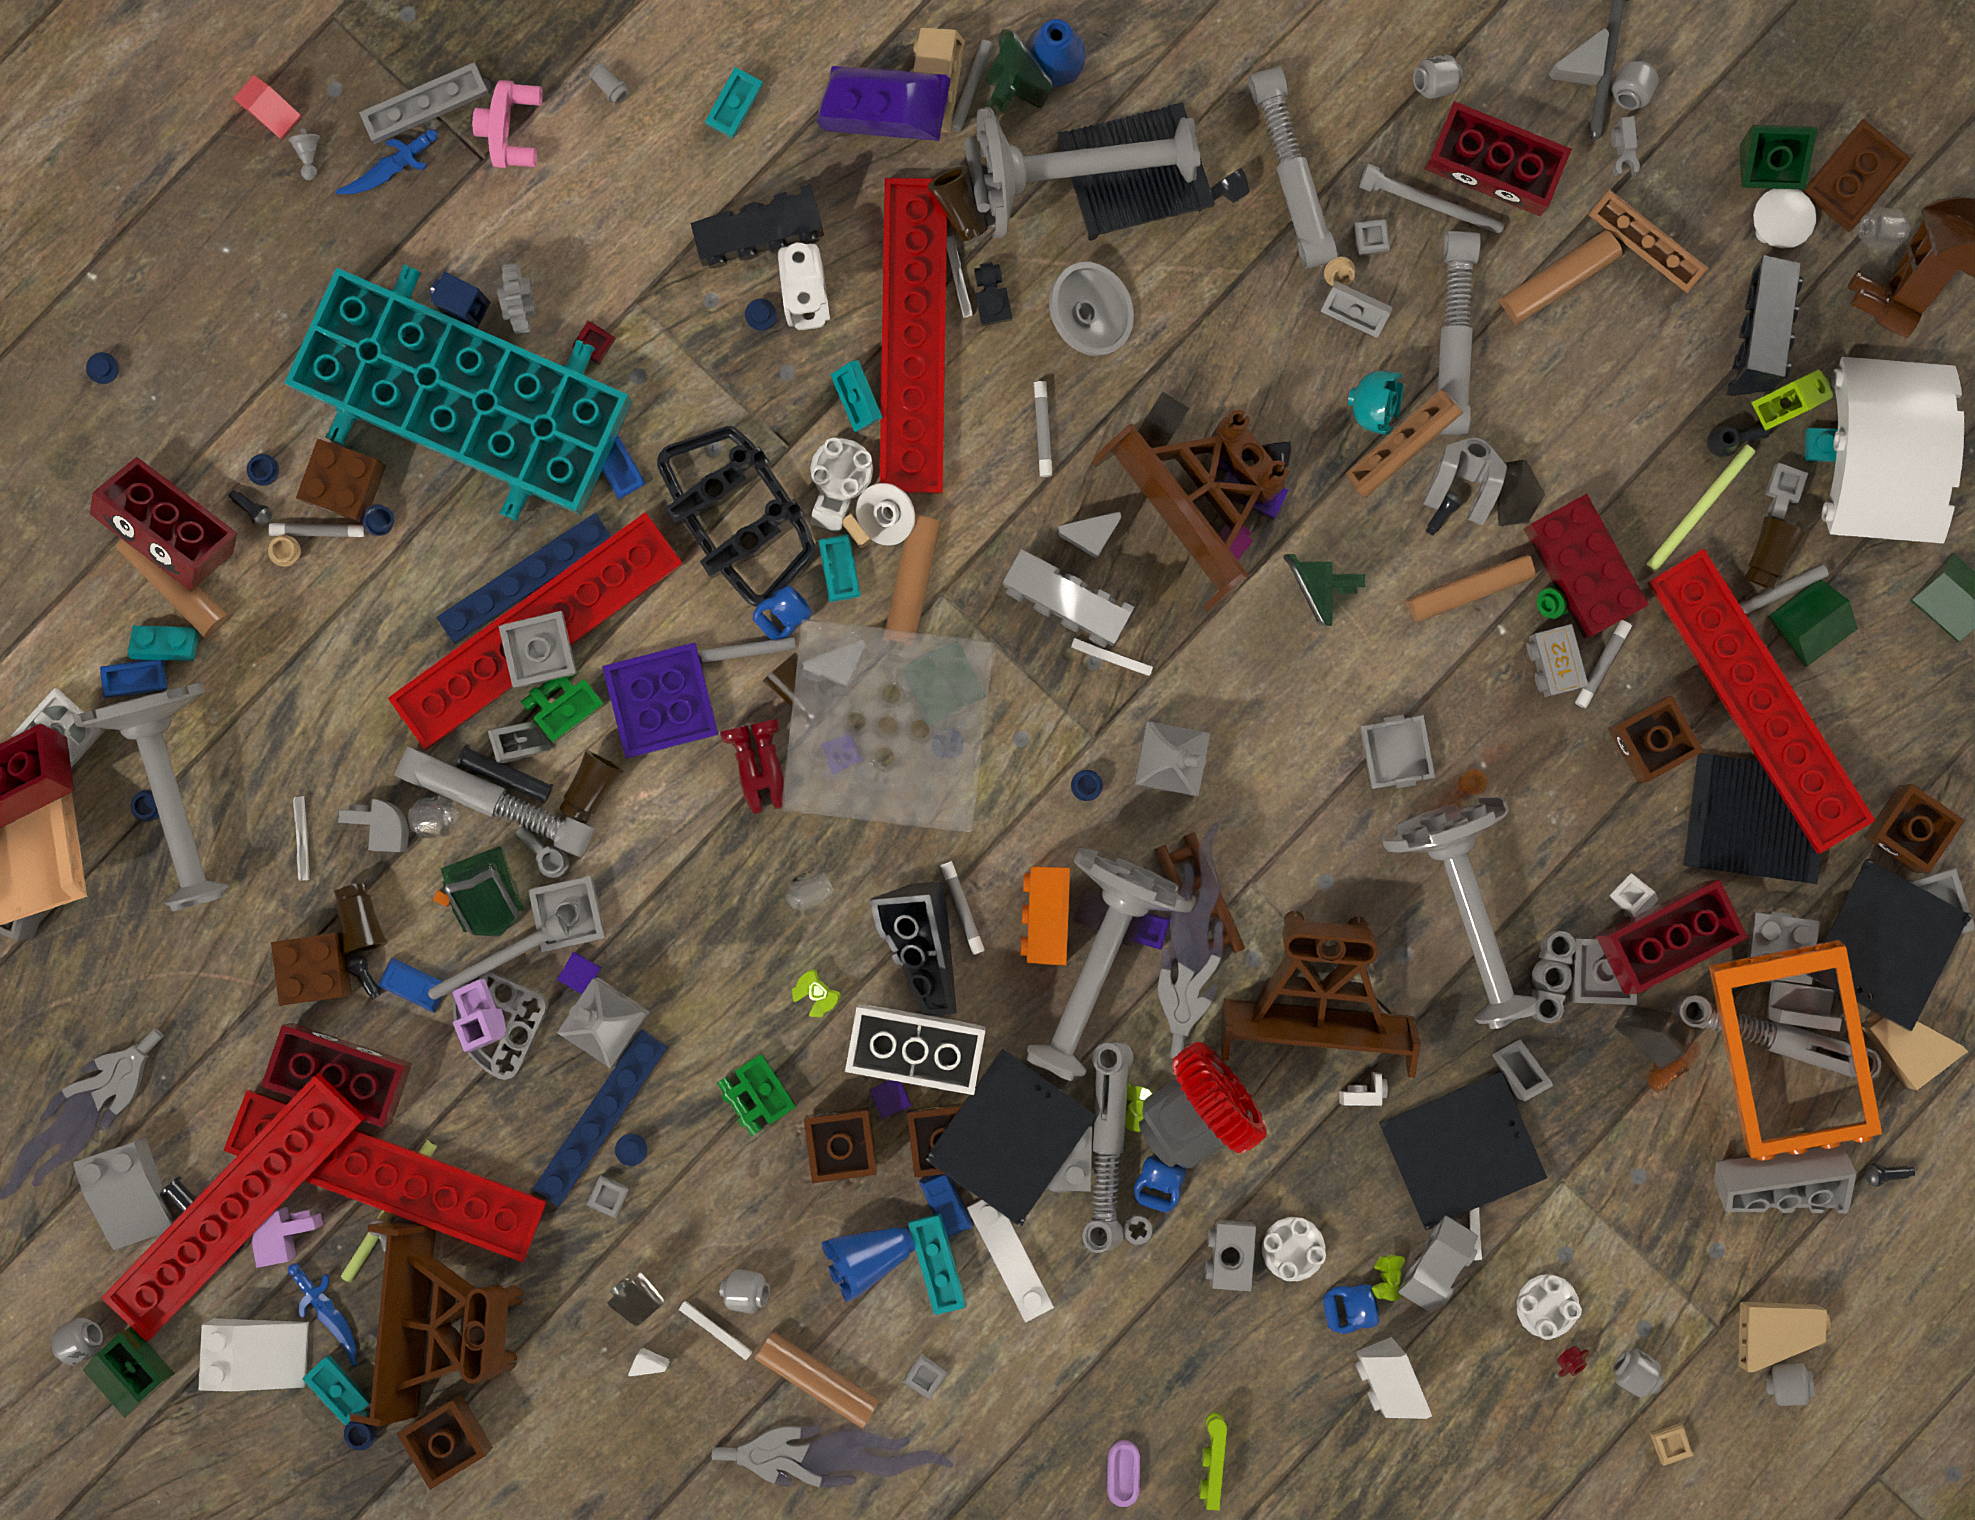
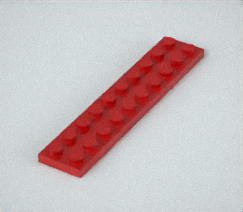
M934 178L884 179L881 415L883 418L880 420L879 483L895 485L908 494H943L947 215L928 189L929 183Z
M644 512L389 696L388 700L424 750H428L513 688L500 635V625L562 611L570 645L572 646L684 564L648 514Z
M1705 549L1650 580L1647 583L1816 853L1820 854L1876 821Z
M316 1074L109 1288L101 1299L148 1342L349 1136L365 1117L322 1075Z
M246 1090L223 1151L238 1156L288 1103L253 1090ZM354 1129L305 1180L308 1183L522 1263L526 1260L548 1200Z

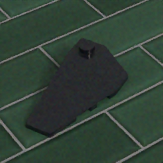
M941 881L910 884L871 898L870 903L876 930L881 939H885L893 953L891 957L895 964H899L908 979L907 985L924 1015L955 1014L957 1007L948 912Z

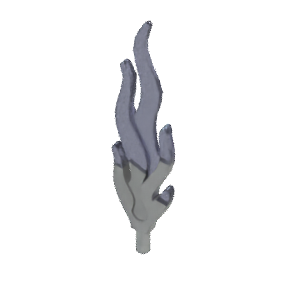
M1218 823L1213 824L1208 830L1200 846L1202 883L1200 896L1195 908L1191 913L1171 912L1170 931L1179 971L1176 984L1172 981V959L1170 952L1167 948L1162 950V967L1158 982V994L1169 1021L1171 1033H1173L1171 1059L1184 1049L1186 1036L1190 1034L1191 1028L1198 1019L1208 1010L1217 992V985L1212 984L1207 992L1199 997L1201 988L1217 969L1224 947L1222 921H1218L1215 926L1214 946L1211 950L1209 949L1208 942L1209 920L1220 892L1219 877L1212 856L1213 840L1220 826ZM1189 863L1184 866L1186 878L1179 893V896L1185 900H1188L1189 895L1192 894L1195 879L1192 866Z
M154 1028L138 1045H132L124 1051L100 1056L87 1063L82 1068V1073L94 1070H102V1072L95 1077L65 1087L52 1099L45 1112L41 1115V1121L50 1119L63 1103L67 1102L61 1116L49 1129L22 1147L8 1183L0 1190V1200L8 1198L19 1190L37 1159L53 1146L61 1144L58 1153L48 1159L36 1171L32 1182L34 1187L41 1185L49 1172L77 1156L90 1140L106 1102L113 1095H116L113 1104L104 1114L100 1125L102 1130L110 1127L114 1119L132 1103L138 1092L144 1066L149 1058L147 1053L164 1037L158 1029Z
M820 1425L810 1427L778 1426L759 1434L748 1442L738 1444V1447H712V1460L737 1461V1465L749 1468L761 1478L773 1484L788 1487L792 1485V1479L785 1476L779 1470H784L807 1484L832 1488L856 1483V1477L827 1475V1473L838 1470H860L878 1476L889 1477L924 1463H935L949 1468L953 1467L952 1461L936 1452L925 1450L893 1457L868 1454L860 1449L873 1447L897 1450L908 1445L909 1438L905 1437L894 1440L861 1430H844L800 1445L787 1443V1441L792 1439L809 1438L820 1433Z

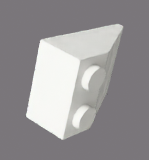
M213 1318L204 1323L201 1331L199 1390L249 1391L304 1388L306 1383L302 1378L306 1375L309 1322Z
M1392 1337L1356 1351L1360 1361L1356 1362L1355 1366L1361 1380L1368 1379L1372 1391L1368 1392L1367 1395L1374 1411L1380 1409L1385 1418L1427 1419L1432 1417L1407 1354Z

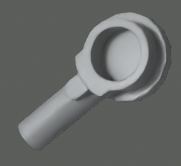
M526 826L520 827L515 834L537 855L538 868L543 875L557 878L566 873L570 863L566 851L555 846L546 847L529 829H526Z

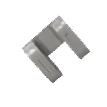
M1469 438L1448 444L1429 482L1422 504L1438 510L1455 475L1472 482L1479 481L1481 484L1471 504L1467 520L1483 525L1499 496L1507 465L1493 448L1480 438Z

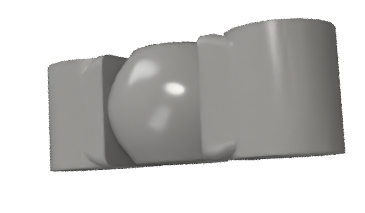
M1550 931L1543 936L1541 940L1542 951L1538 957L1542 959L1534 966L1532 971V982L1536 988L1532 989V996L1537 1000L1536 1008L1538 1011L1532 1017L1545 1023H1554L1562 1017L1564 1012L1563 1002L1566 998L1562 994L1569 989L1572 983V971L1568 964L1573 962L1572 955L1576 949V942L1569 933L1564 931ZM1559 936L1564 940L1565 947L1561 953L1556 954L1552 950L1551 944ZM1551 968H1555L1559 974L1558 981L1554 985H1549L1545 979L1546 972ZM1549 999L1553 1005V1010L1548 1016L1543 1017L1539 1011V1006L1543 1000Z

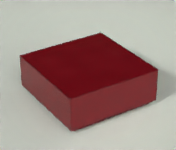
M587 321L576 340L582 341L584 345L587 343L595 348L590 360L600 365L616 338L592 322Z

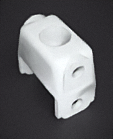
M794 243L789 247L780 248L778 262L783 305L788 325H795V328L798 330L823 327L825 322L830 320L819 248L815 244ZM815 312L813 319H804L803 313Z

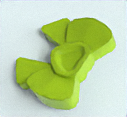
M815 969L806 971L798 979L796 986L792 988L794 1002L799 1001L808 994L810 999L816 1000L809 1013L810 1017H823L826 1012L836 1006L841 996L838 991L829 989L819 980Z
M1128 1083L1127 1099L1132 1101L1128 1105V1110H1126L1125 1127L1128 1130L1141 1131L1139 1122L1144 1119L1142 1113L1144 1099L1154 1093L1150 1088L1145 1086L1132 1087Z
M1394 1254L1379 1257L1374 1268L1383 1271L1380 1277L1384 1282L1372 1287L1376 1298L1397 1301L1401 1298V1294L1398 1291L1401 1278L1400 1270L1405 1262L1404 1257Z

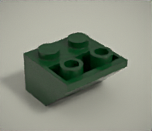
M131 1327L114 1337L83 1369L86 1375L124 1418L131 1414L175 1374L149 1343Z

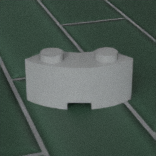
M1445 1215L1426 1239L1422 1255L1411 1263L1398 1293L1430 1313L1439 1304L1445 1305L1453 1293L1451 1286L1462 1268L1464 1266L1468 1267L1476 1257L1477 1250L1474 1247L1478 1235Z

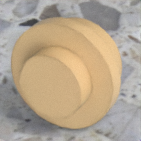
M1337 257L1331 260L1324 269V278L1331 286H1333L1335 281L1348 286L1355 277V266L1347 257Z
M280 535L270 542L268 554L271 561L276 565L289 567L300 558L301 548L298 541L293 537Z

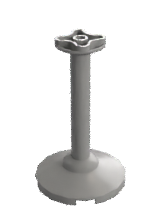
M990 107L978 108L977 141H980L982 157H986L987 164L981 165L990 209L986 212L988 226L995 227L994 235H992L994 239L1005 237L1014 198L1024 191L1026 182L1175 164L1185 181L1189 183L1196 180L1197 167L1200 166V152L1196 142L1193 118L1183 117L1180 119L1173 139L1023 156L1018 147L1009 145L993 110Z
M203 682L186 686L187 694H185L184 687H178L73 715L77 727L120 730L125 738L137 740L180 884V888L164 901L166 906L170 905L171 911L222 898V895L226 894L225 889L229 888L226 883L208 881L205 878L162 732L170 727L172 722L171 716L205 693Z
M1483 797L1478 798L1479 804L1468 806L1462 810H1458L1457 804L1454 803L1417 815L1394 826L1397 834L1388 840L1386 834H1383L1381 840L1387 852H1427L1431 858L1444 862L1489 1003L1475 1014L1474 1019L1479 1024H1489L1490 1029H1497L1506 1026L1514 1020L1532 1016L1538 1011L1536 1008L1537 1000L1534 997L1514 995L1468 855V852L1476 844V837L1503 819L1509 812L1504 798Z
M1085 848L1078 849L1073 862L1103 889V900L1109 905V908L1051 1043L1029 1045L1027 1048L1029 1053L1027 1060L1029 1062L1046 1068L1069 1081H1073L1074 1076L1080 1077L1086 1074L1087 1070L1075 1058L1073 1053L1132 917L1144 916L1150 909L1191 912L1196 898L1191 894L1188 900H1185L1176 892L1179 887L1178 885L1147 869L1117 858L1114 863L1106 858L1097 856L1098 851Z

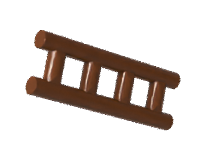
M1195 832L1183 836L1187 846L1169 853L1166 845L1154 849L1167 880L1179 886L1176 891L1179 896L1188 900V893L1204 886L1212 902L1211 905L1194 911L1193 908L1191 912H1181L1203 963L1206 965L1214 951L1231 945L1234 953L1246 948ZM1192 857L1199 875L1182 882L1175 864ZM1218 916L1225 933L1207 940L1200 923Z

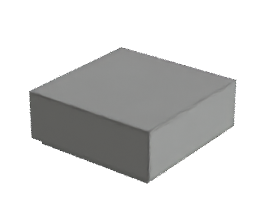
M1386 219L1357 222L1354 224L1358 256L1388 253L1390 251Z
M600 1175L587 1206L616 1219L630 1188Z
M920 1353L903 1379V1383L930 1400L946 1376L947 1370Z

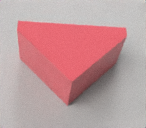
M255 75L249 79L233 98L281 140L302 118L279 94Z

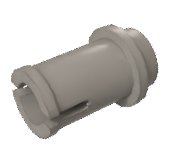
M604 64L597 65L591 71L589 79L607 95L606 99L609 102L620 104L627 98L629 94L627 84L624 81L620 82Z

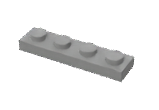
M473 62L363 110L359 114L371 141L376 144L489 95V92L476 63Z

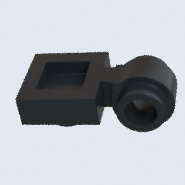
M992 262L980 264V267L974 268L977 287L983 286L986 289L984 292L976 293L981 326L1012 321L1007 287L995 289L997 283H1002L999 264L993 265Z

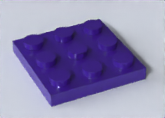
M695 642L602 666L626 759L719 735Z

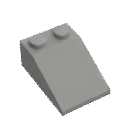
M147 1138L73 1162L82 1193L113 1250L163 1234L174 1222L166 1197L160 1195L163 1187Z

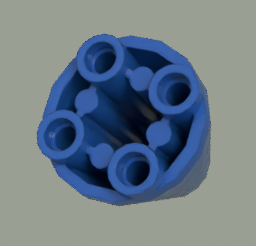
M1060 19L1050 20L1033 31L1026 41V47L1051 79L1052 87L1067 85L1077 80L1084 67L1086 51L1084 42L1079 34L1068 23ZM1024 49V62L1029 76L1035 82L1048 86L1050 82Z
M894 1227L832 1237L821 1242L826 1258L832 1261V1265L828 1266L830 1276L834 1284L841 1282L839 1288L845 1302L862 1295L909 1257V1253L915 1251L914 1242L906 1227L901 1229Z

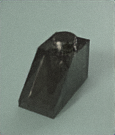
M1162 392L1138 432L1151 448L1167 446L1190 408Z

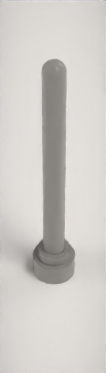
M1367 164L1361 177L1359 188L1369 192L1372 189L1378 191L1380 188L1494 233H1501L1504 230L1503 222L1384 176L1385 173L1380 171L1379 167L1372 164Z
M558 913L545 920L541 930L430 988L428 991L429 997L434 1000L547 940L549 942L554 940L559 942L570 936L565 921Z

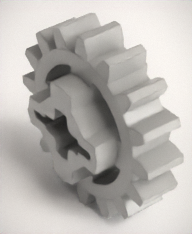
M518 263L503 265L502 278L504 282H498L497 289L503 319H510L515 334L531 332L530 316L536 315V304L530 278H523Z

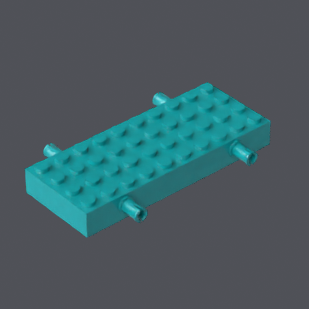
M403 264L393 290H387L336 267L284 382L294 391L335 408L337 413L325 438L344 446L354 421L361 419L509 484L508 487L511 489L499 514L511 518V520L518 522L528 496L532 497V495L582 516L604 463L610 454L633 402L628 394L583 374L595 348L587 343L584 345L582 341L576 340L567 364L561 366L413 301L410 297L419 277L422 275L415 268L410 269L408 265Z

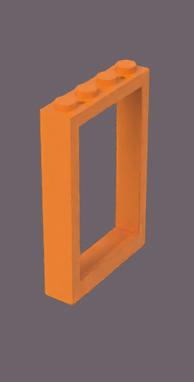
M1836 940L1709 965L1745 1150L1751 1158H1756V1160L1760 1161L1770 1160L1779 1153L1802 1154L1807 1152L1808 1148L1816 1146L1835 1148L1840 1146L1843 1141L1867 1142L1872 1140L1873 1136L1882 1134L1847 949L1842 942ZM1835 968L1865 1121L1761 1141L1731 988Z

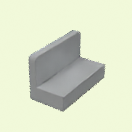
M1780 981L1772 982L1766 1013L1767 1019L1784 1024L1839 1032L1842 1021L1841 1018L1830 1015L1834 995L1833 990Z

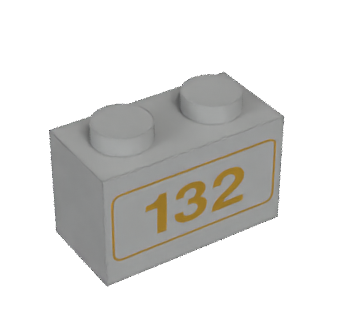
M1572 624L1529 636L1530 642L1527 643V652L1530 660L1536 663L1538 673H1535V682L1539 692L1543 691L1544 697L1588 686Z

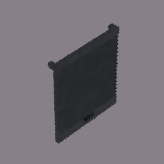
M1182 102L1161 109L1157 108L1149 112L1138 113L1137 115L1133 114L1125 118L1121 117L1113 121L1109 120L1076 130L1059 132L1057 138L1062 152L1173 139L1180 119L1188 117ZM1201 158L1200 166L1197 167L1196 180L1189 183L1185 181L1176 164L1070 177L1089 241L1097 239L1098 235L1215 206Z
M1698 754L1683 866L1818 884L1821 853H1816L1760 762L1712 754Z
M1868 858L1865 859L1855 882L1852 884V888L1844 900V904L1841 906V910L1838 912L1824 943L1839 940L1846 946L1857 1003L1902 1028L1912 1031L1965 924L1970 922L1973 914L1955 907ZM1835 968L1807 973V976L1840 993Z
M1001 1049L975 1086L974 1095L970 1094L924 1159L1021 1227L1031 1209L1097 1115L1010 1053Z
M1501 1071L1379 1122L1425 1230L1434 1228L1445 1215L1452 1219L1547 1179V1175Z

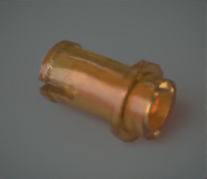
M1469 770L1460 777L1459 787L1466 793L1480 794L1487 787V777L1480 770ZM1471 777L1475 780L1474 787L1470 785Z
M1676 1054L1658 1069H1651L1646 1080L1655 1092L1658 1093L1661 1090L1665 1092L1668 1089L1667 1085L1688 1072L1689 1069L1685 1061Z

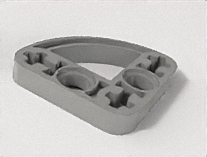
M489 971L481 975L479 979H485L486 983H490L491 978L495 979L489 987L493 1002L496 1007L511 1013L512 1016L494 1056H491L484 1047L467 1053L485 1071L499 1079L506 1080L513 1078L520 1072L547 1013L548 1001L541 993ZM501 984L508 985L512 990V998L505 1003L500 1002L495 995L497 987ZM455 998L453 1001L454 1021L462 1018ZM536 998L538 1000L537 1006L541 1007L540 1011L533 1012L530 1016L529 1021H535L534 1027L528 1022L518 1021L519 1015L524 1018L529 1011V1008L525 1006V1002ZM517 1026L525 1028L528 1032V1039L522 1045L514 1043L511 1039V1032ZM505 1045L511 1049L522 1051L520 1056L515 1053L511 1058L510 1064L514 1066V1069L503 1073L499 1060L506 1059L510 1053V1050L504 1049Z

